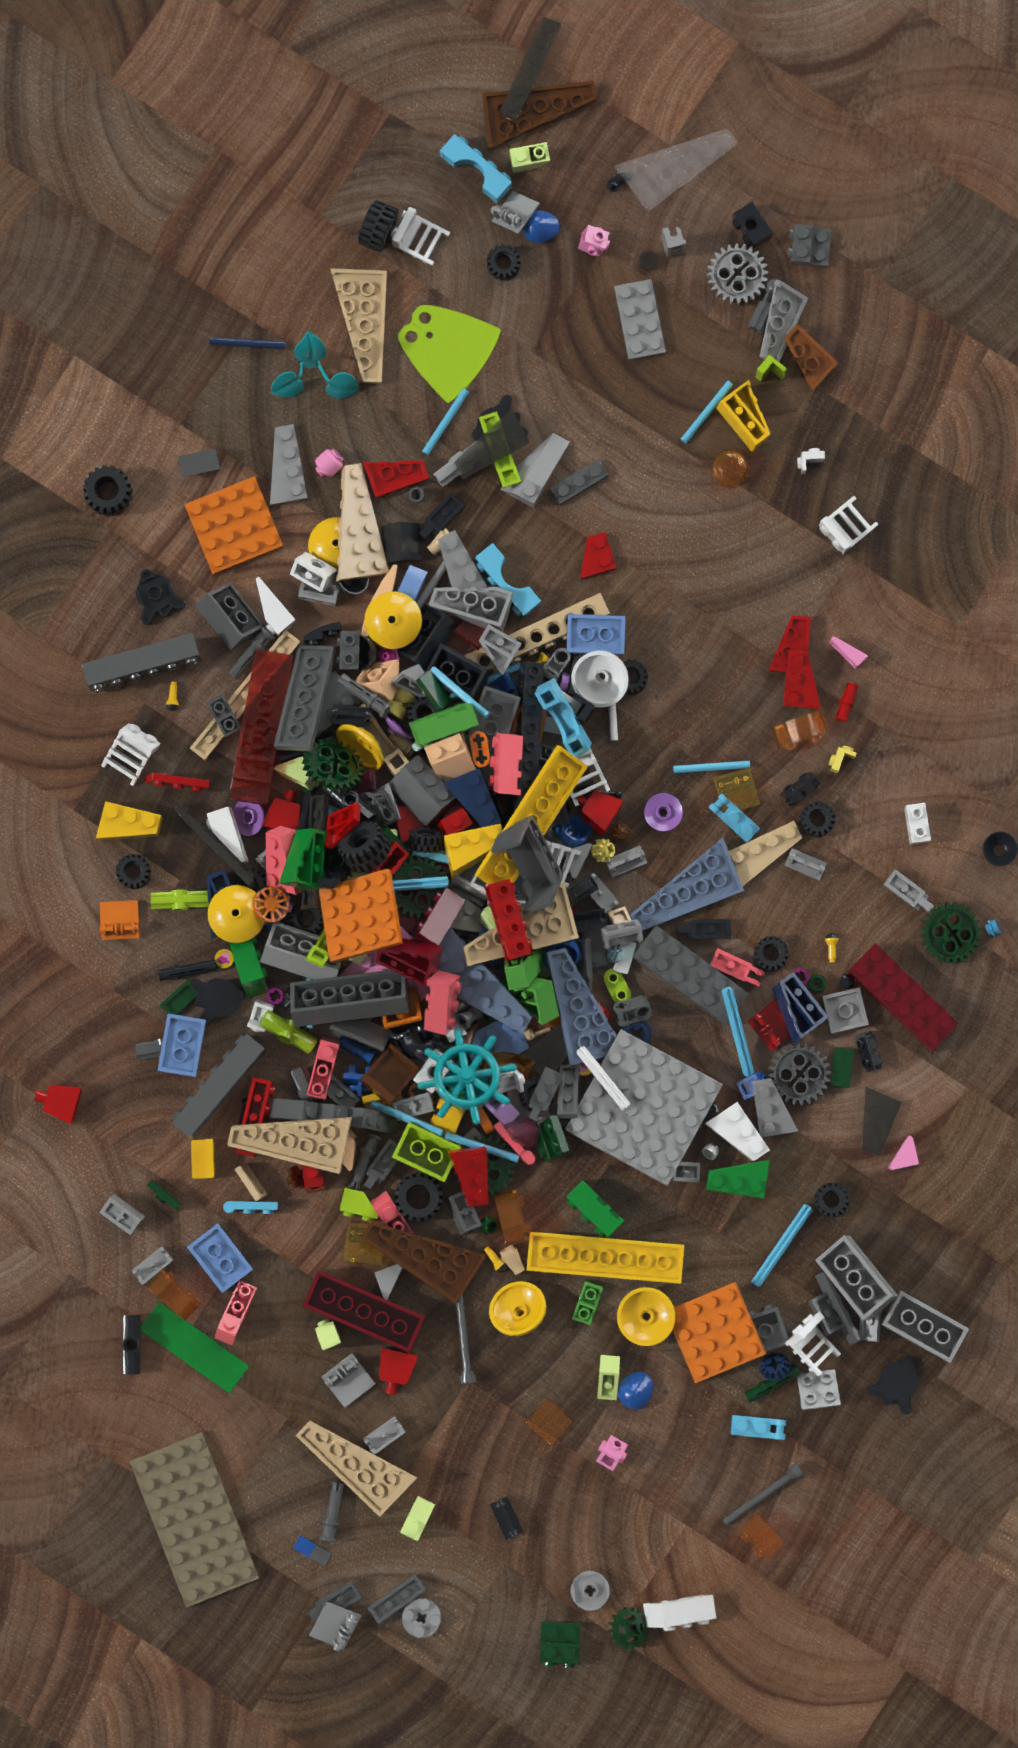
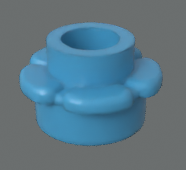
M996 919L988 920V924L985 925L988 935L996 937V935L1001 934Z

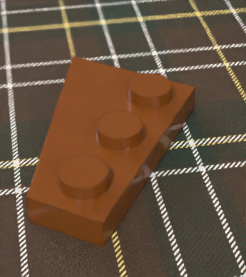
M798 324L784 337L810 389L813 391L838 362Z

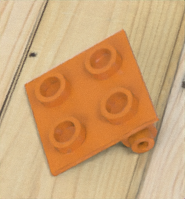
M138 900L100 902L101 940L140 938Z

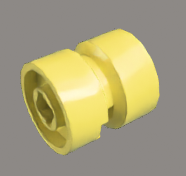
M399 687L393 700L390 701L392 707L388 713L402 721L407 713L406 708L413 703L416 697Z

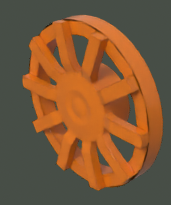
M273 886L265 887L254 897V911L265 922H278L289 911V899L281 889ZM269 890L270 897H268L264 891ZM273 891L278 892L275 897H273ZM261 893L265 897V900L258 898ZM279 895L283 897V899L278 900L277 898L279 897ZM257 901L263 903V906L258 907ZM285 901V906L279 905V903ZM278 908L285 910L284 913L281 914ZM264 909L265 913L262 915L259 910ZM274 912L279 915V918L274 919ZM268 913H271V919L266 918Z

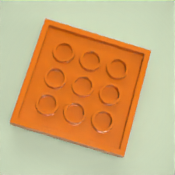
M255 476L184 504L213 575L283 547Z
M390 869L343 881L333 889H326L325 887L319 889L329 961L331 963L403 944Z
M736 1282L674 1307L675 1324L673 1332L695 1383L766 1354Z

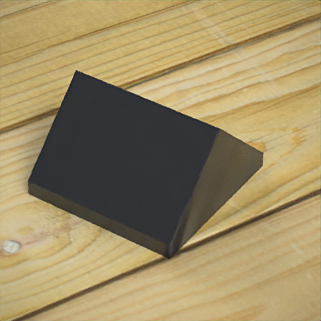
M396 522L381 527L383 550L387 565L423 561L419 523Z

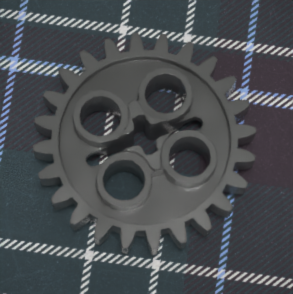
M799 1043L796 1044V1048L789 1044L788 1051L783 1047L782 1055L776 1053L778 1060H771L775 1066L769 1067L773 1073L769 1074L768 1077L774 1078L773 1083L776 1085L777 1090L780 1091V1096H786L785 1102L792 1099V1105H794L796 1100H799V1104L802 1106L803 1100H806L810 1104V1098L817 1101L816 1094L823 1096L824 1094L821 1089H828L824 1083L831 1081L829 1078H826V1075L831 1074V1071H826L825 1068L830 1064L823 1063L826 1056L820 1058L821 1051L815 1053V1046L809 1050L807 1049V1043L804 1044L803 1048L800 1047ZM800 1055L803 1057L804 1063L802 1066H797L794 1063L795 1056ZM808 1061H811L812 1064L802 1074L804 1078H798L791 1087H788V1084L797 1075L795 1071H800ZM814 1068L818 1071L816 1079L809 1077V1069ZM782 1070L790 1071L791 1078L789 1080L782 1079ZM800 1082L805 1085L804 1093L796 1091L795 1085Z

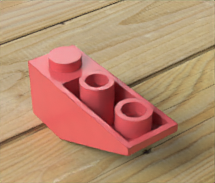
M322 1036L307 1091L308 1096L326 1099L341 1040Z
M387 1191L370 1201L385 1226L414 1234Z
M239 1280L218 1325L215 1335L216 1339L233 1345L257 1287Z

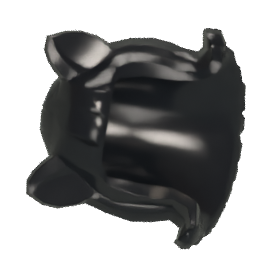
M425 1016L423 1020L390 1028L389 1036L391 1039L400 1040L406 1053L415 1059L426 1061L428 1056L424 1053L425 1049L430 1048L434 1050L435 1048L442 1049L444 1047L441 1040L434 1037L433 1032L424 1030Z

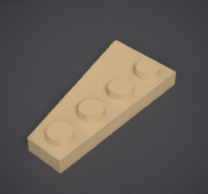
M795 821L729 851L742 887L802 839Z

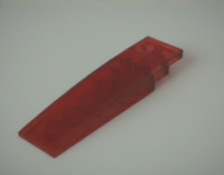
M256 649L237 748L230 800L268 806L277 756L274 743L289 686L294 655Z

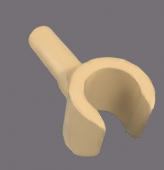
M548 1027L534 1033L530 1028L523 1035L527 1041H532L539 1035L551 1032V1029Z

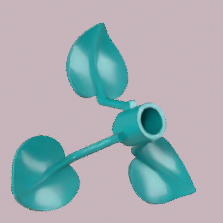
M307 331L294 349L295 357L302 361L300 362L299 374L296 376L291 371L282 373L274 380L270 389L272 394L282 397L298 395L303 389V382L299 380L302 377L303 368L312 369L316 365L326 382L329 383L326 386L327 394L333 398L349 397L358 391L359 385L356 379L346 372L335 374L331 380L327 377L319 361L325 357L326 347L316 335Z

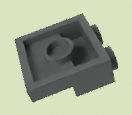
M794 224L793 229L789 230V240H792V247H788L787 258L791 259L790 265L828 268L831 229L813 228V225Z
M772 1304L761 1307V1312L754 1313V1310L749 1311L766 1352L786 1345L785 1342L789 1338L778 1306L773 1307Z

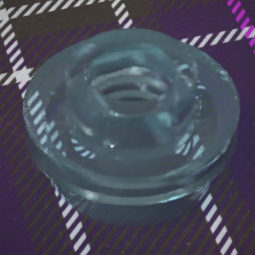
M618 945L610 946V949H607L605 953L607 962L617 963L622 956V949Z

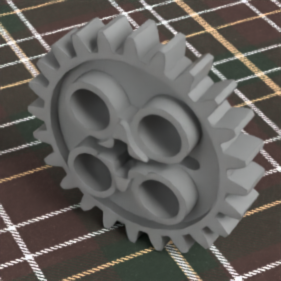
M736 243L735 248L732 249L729 244L727 251L721 248V255L715 252L714 256L716 259H710L712 265L708 266L707 270L711 272L707 273V277L712 279L708 281V285H714L711 291H718L716 297L718 298L722 295V302H725L728 298L730 299V305L734 300H736L737 305H740L741 300L747 304L748 298L754 301V294L760 296L761 293L758 289H765L762 283H767L768 281L764 277L768 275V271L764 270L767 268V264H761L764 257L758 258L759 251L753 254L752 246L746 250L745 244H743L742 248H739ZM740 258L742 263L735 265L732 259ZM749 262V265L742 270L741 276H736L727 287L726 284L733 279L734 273H738L745 263ZM752 270L756 273V276L748 277L746 272ZM726 271L729 277L721 278L719 273ZM740 284L742 285L743 289L741 291L734 290L733 285Z

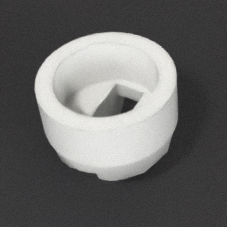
M708 1143L702 1149V1154L709 1160H714L719 1153L718 1146H714V1143Z

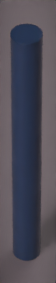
M210 337V345L285 349L286 342Z

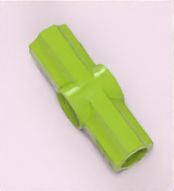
M172 890L171 892L151 893L152 910H189V908L209 907L207 890Z
M269 1010L265 1012L260 1020L259 1025L277 1035L276 1037L279 1041L288 1045L292 1044L308 1054L317 1042L316 1037L300 1029V1027H295L293 1020L283 1019Z

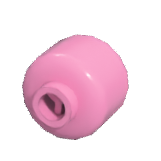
M326 449L316 458L315 463L317 467L315 469L322 477L324 475L333 477L343 467V458L336 450Z

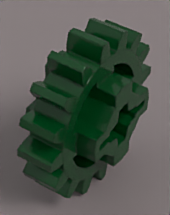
M623 1607V1610L618 1609V1615L612 1614L614 1621L608 1623L612 1626V1629H609L608 1632L613 1633L610 1639L616 1640L615 1646H621V1649L634 1650L635 1647L640 1648V1642H646L644 1636L649 1635V1632L646 1631L648 1627L645 1624V1617H642L643 1611H637L635 1607Z

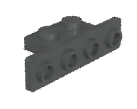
M825 1272L815 1275L823 1294L808 1302L814 1314L820 1311L824 1316L819 1324L825 1335H830L842 1329L849 1345L861 1341L859 1331L854 1327L850 1314L845 1309L841 1296L835 1290L831 1279Z

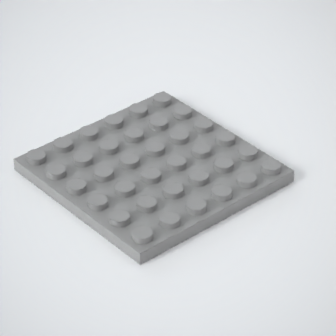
M620 1030L601 1067L630 1102V1106L624 1111L621 1110L597 1078L594 1077L578 1105L577 1118H571L565 1131L668 1186L723 1084L633 1035Z

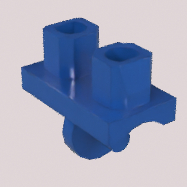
M348 1065L346 1073H343V1084L350 1086L351 1091H357V1097H361L362 1091L369 1092V1089L359 1081L364 1074H358V1066ZM371 1066L366 1067L365 1073L370 1069Z

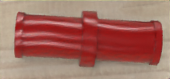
M849 682L846 684L843 698H840L839 703L841 704L835 717L838 721L847 722L850 709L854 707L855 702L853 701L859 687L854 683Z

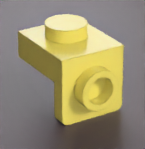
M848 746L838 747L836 755H831L828 764L832 766L830 771L838 773L844 756L855 759L857 753L853 752L854 749Z

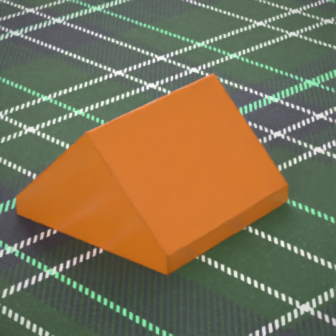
M417 987L409 988V1013L382 1016L385 1029L423 1020L424 1012Z

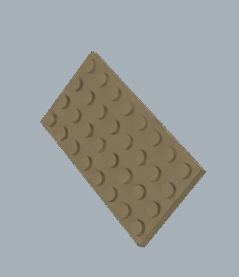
M203 1432L129 1461L186 1608L259 1579Z

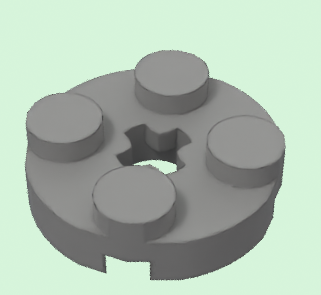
M596 1571L580 1573L574 1578L571 1585L573 1601L579 1607L588 1611L601 1608L606 1603L610 1594L607 1580ZM588 1585H592V1588H596V1592H593V1596H589L588 1593L584 1592V1590L588 1588Z
M417 1598L410 1601L402 1614L404 1628L409 1634L417 1638L431 1636L437 1631L441 1622V1612L438 1606L426 1598ZM418 1613L427 1615L425 1623L417 1622Z

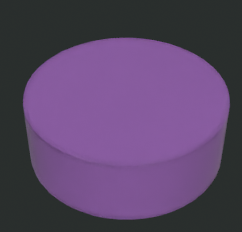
M565 672L562 674L559 686L563 692L567 691L570 674Z

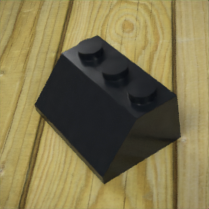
M424 604L420 610L422 626L418 636L412 643L397 650L399 656L413 665L419 664L426 671L440 644L447 646L460 625L447 614Z
M440 644L426 672L435 666L479 703L483 688L487 686L489 670L449 647ZM438 680L445 690L456 695L446 685H444L440 680Z

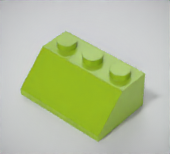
M408 1122L392 1158L445 1182L453 1166L448 1151L461 1149V1146Z

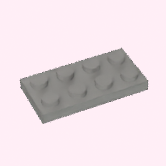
M652 280L614 286L628 361L666 354Z

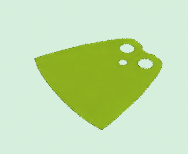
M421 305L412 314L410 324L403 326L398 334V339L401 347L417 371L449 403L480 372L497 343L501 329L457 311L437 306ZM423 312H427L431 316V320L427 324H423L419 320V316ZM409 331H414L417 334V340L413 343L408 342L405 338L406 333ZM432 332L433 337L427 338L426 334Z

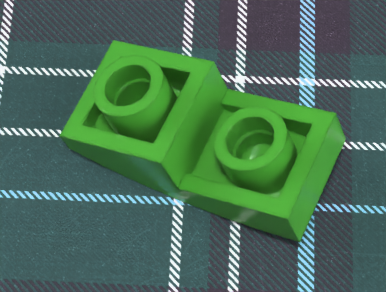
M585 1280L572 1319L591 1325L604 1286Z

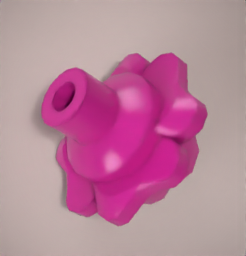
M382 647L381 652L377 654L379 662L400 660L397 649Z

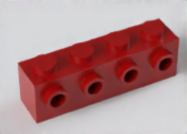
M510 879L485 886L505 960L509 961L532 954V942L530 939H527L525 932L527 931V925L520 915L522 912L521 904L515 898V884L511 883Z
M252 1078L242 1125L264 1123L265 1116H269L271 1105H268L269 1097L273 1098L275 1092L272 1081ZM238 1148L235 1151L236 1154L254 1158L258 1154Z

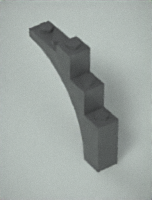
M272 1098L270 1118L304 1121L352 1117L350 1128L397 1134V1118L377 1110L302 1100Z

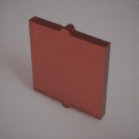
M464 621L454 630V633L461 637L465 643H469L477 650L482 648L479 640L485 628Z

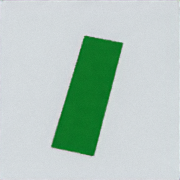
M160 1302L157 1303L141 1326L143 1333L229 1394L249 1367V1365Z

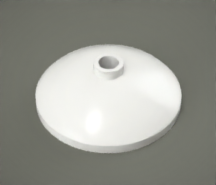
M592 651L583 655L575 664L571 677L575 693L595 705V707H608L617 703L624 696L629 683L628 671L624 663L616 655L607 651ZM600 673L605 674L604 679L600 678Z

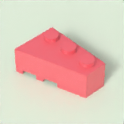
M496 732V737H493L492 740L494 756L490 758L492 774L488 777V786H490V790L497 793L521 795V789H517L518 778H521L519 764L520 760H522L523 736Z
M279 826L266 832V886H273L282 891L297 895L306 890L279 884L296 830Z
M438 970L427 980V986H430V994H426V1000L429 1003L428 1009H425L424 1030L447 1035L454 1029L456 1024L454 1013L459 1005L457 995L462 987L460 975Z

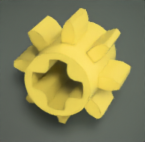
M598 839L591 848V854L597 859V862H610V857H613L615 854V847L612 843H609V839Z

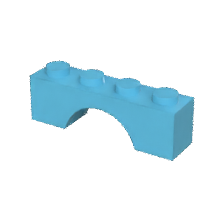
M454 134L440 150V156L454 168L464 164L477 167L485 179L483 192L495 203H498L512 187L511 178L505 172L500 173L492 161H486L482 158L483 155L478 149L469 147L467 140L462 136L457 137Z
M493 543L475 557L477 562L475 566L481 573L485 572L488 575L487 580L493 587L497 586L498 588L513 592L511 602L513 607L511 609L517 616L521 615L525 618L541 605V600L530 587L514 588L504 581L501 568L505 562V557Z
M555 678L538 686L535 695L543 709L548 711L556 721L562 735L563 744L568 752L577 757L589 751L592 743Z

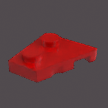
M606 532L587 537L581 579L615 570L616 564Z
M353 803L328 815L325 847L332 849L360 822L361 806L359 804Z

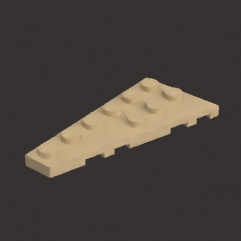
M330 268L363 383L382 384L387 271Z
M362 463L345 465L342 467L341 476L342 501H340L339 558H337L339 569L336 582L385 575L389 572Z
M564 882L560 884L550 907L526 914L520 913L521 919L525 920L527 925V931L525 932L527 939H530L532 942V950L579 938ZM496 926L462 947L467 966L504 957Z
M352 1117L233 1125L230 1129L227 1146L340 1174Z
M309 1421L296 1435L379 1517L417 1479V1477L312 1421Z

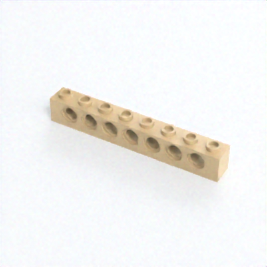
M601 593L508 635L525 645L523 650L517 651L511 661V665L521 661V657L527 654L529 657L539 652L538 649L544 646L546 649L554 646L557 640H567L566 620L568 619V614L583 615L584 611L591 610L594 615H610ZM557 626L560 631L553 635L549 632V628ZM534 634H540L542 640L536 643L532 641L531 637ZM483 647L464 655L479 665V661L482 658H488L490 664L485 668L489 672L492 670L494 673L498 672Z

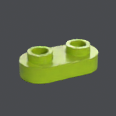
M613 969L607 970L604 974V983L614 1003L631 999V992L622 973ZM611 975H616L617 980L615 982L610 980ZM619 992L625 993L624 999L618 997Z

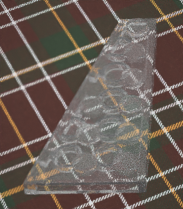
M726 128L617 164L614 167L649 212L735 147L738 142Z

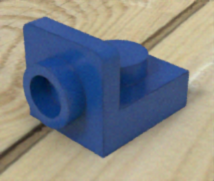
M762 1071L736 1082L744 1100L754 1096L752 1081L768 1079Z

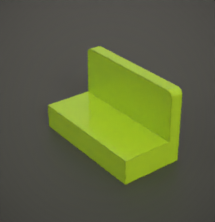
M769 354L758 367L755 378L761 382L772 371L783 380L787 368Z

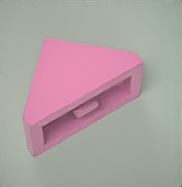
M907 1136L887 1169L895 1170L919 1164L912 1136Z

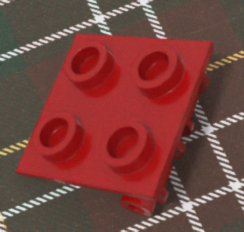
M776 998L747 1021L770 1051L790 1037Z

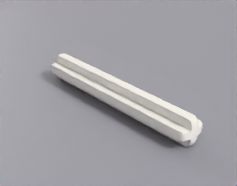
M580 1047L576 1051L577 1055L621 1110H626L630 1106V1102L586 1047Z

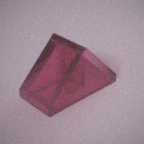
M375 769L364 770L363 777L358 786L355 785L354 789L350 791L362 793L376 790Z
M527 1117L503 1126L513 1141L532 1151L536 1148L539 1129L532 1119Z

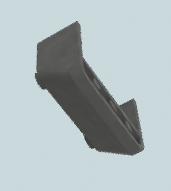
M529 816L498 834L491 848L492 854L500 851L502 853L509 852L523 879L520 887V893L526 899L522 910L523 914L550 907L562 881L561 870L535 819Z

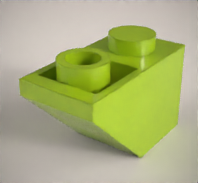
M348 1188L344 1189L340 1211H343L344 1216L354 1218L355 1214L361 1215L362 1220L369 1222L378 1219L379 1215L364 1192Z

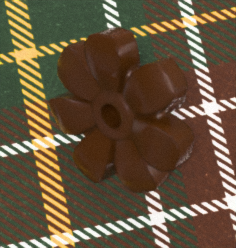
M297 1165L288 1168L287 1172L289 1175L286 1178V1183L288 1185L292 1184L294 1189L298 1187L299 1189L304 1188L303 1170H299Z

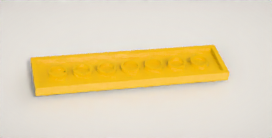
M557 745L503 831L521 819L532 816L544 836L588 766L563 747ZM490 849L476 871L475 876L489 885L507 879L514 883L520 873L509 852L502 853L500 851L492 854Z
M530 1232L527 1271L681 1284L684 1245Z

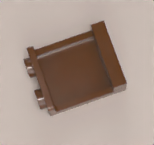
M390 1044L359 1080L388 1106L420 1070L418 1067L419 1063L412 1057L407 1058L403 1054V1049L396 1044L394 1046Z

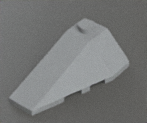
M555 433L550 435L516 467L521 483L506 488L502 487L500 490L534 508L570 442Z
M498 587L434 588L429 607L484 629L489 624L503 632L509 617L513 592Z

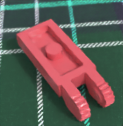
M718 948L710 963L716 970L742 982L746 981L756 987H759L761 983L747 977L749 971L759 976H764L766 973L752 966L751 963Z
M500 1121L494 1125L495 1131L519 1155V1158L525 1164H534L536 1159L533 1153L523 1149L524 1143L518 1137L514 1138L510 1134L512 1130L509 1126H504Z

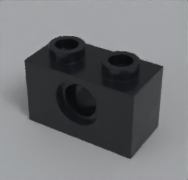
M753 202L733 213L732 224L736 230L740 229L743 234L742 239L747 246L750 245L754 249L772 237V230ZM753 223L755 224L756 228L754 230H749L746 227V224Z

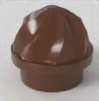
M618 823L612 828L611 834L615 841L625 842L629 839L631 831L626 824Z

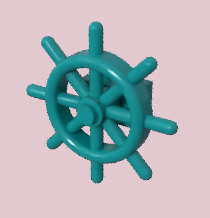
M456 1029L454 1031L456 1046L445 1051L442 1056L430 1048L425 1049V1055L437 1062L434 1070V1079L419 1082L417 1086L421 1090L436 1087L439 1096L445 1101L437 1113L439 1118H443L452 1106L461 1110H470L472 1121L477 1125L480 1123L478 1108L486 1105L493 1098L504 1105L510 1103L508 1097L498 1092L500 1074L515 1071L517 1066L515 1064L498 1065L494 1056L489 1052L497 1041L496 1036H490L484 1046L481 1047L475 1044H464L462 1031ZM466 1054L476 1055L470 1066ZM459 1056L455 1064L450 1061L454 1057ZM483 1060L486 1061L490 1067L488 1069L477 1070V1068ZM446 1067L450 1072L446 1077H442L443 1070ZM444 1085H447L451 1090H453L451 1094L446 1090ZM460 1093H463V1094H464L463 1096H464L467 1100H465V1099H459V1098H457V1097L460 1095Z

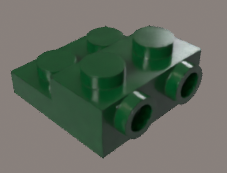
M557 1114L549 1116L532 1126V1136L537 1141L538 1154L540 1158H543L544 1163L558 1159L570 1151Z
M541 1621L540 1662H543V1666L555 1667V1663H563V1667L574 1668L575 1664H579L580 1623Z

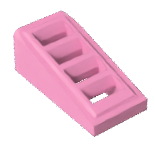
M834 636L830 640V644L856 669L868 657L863 652Z

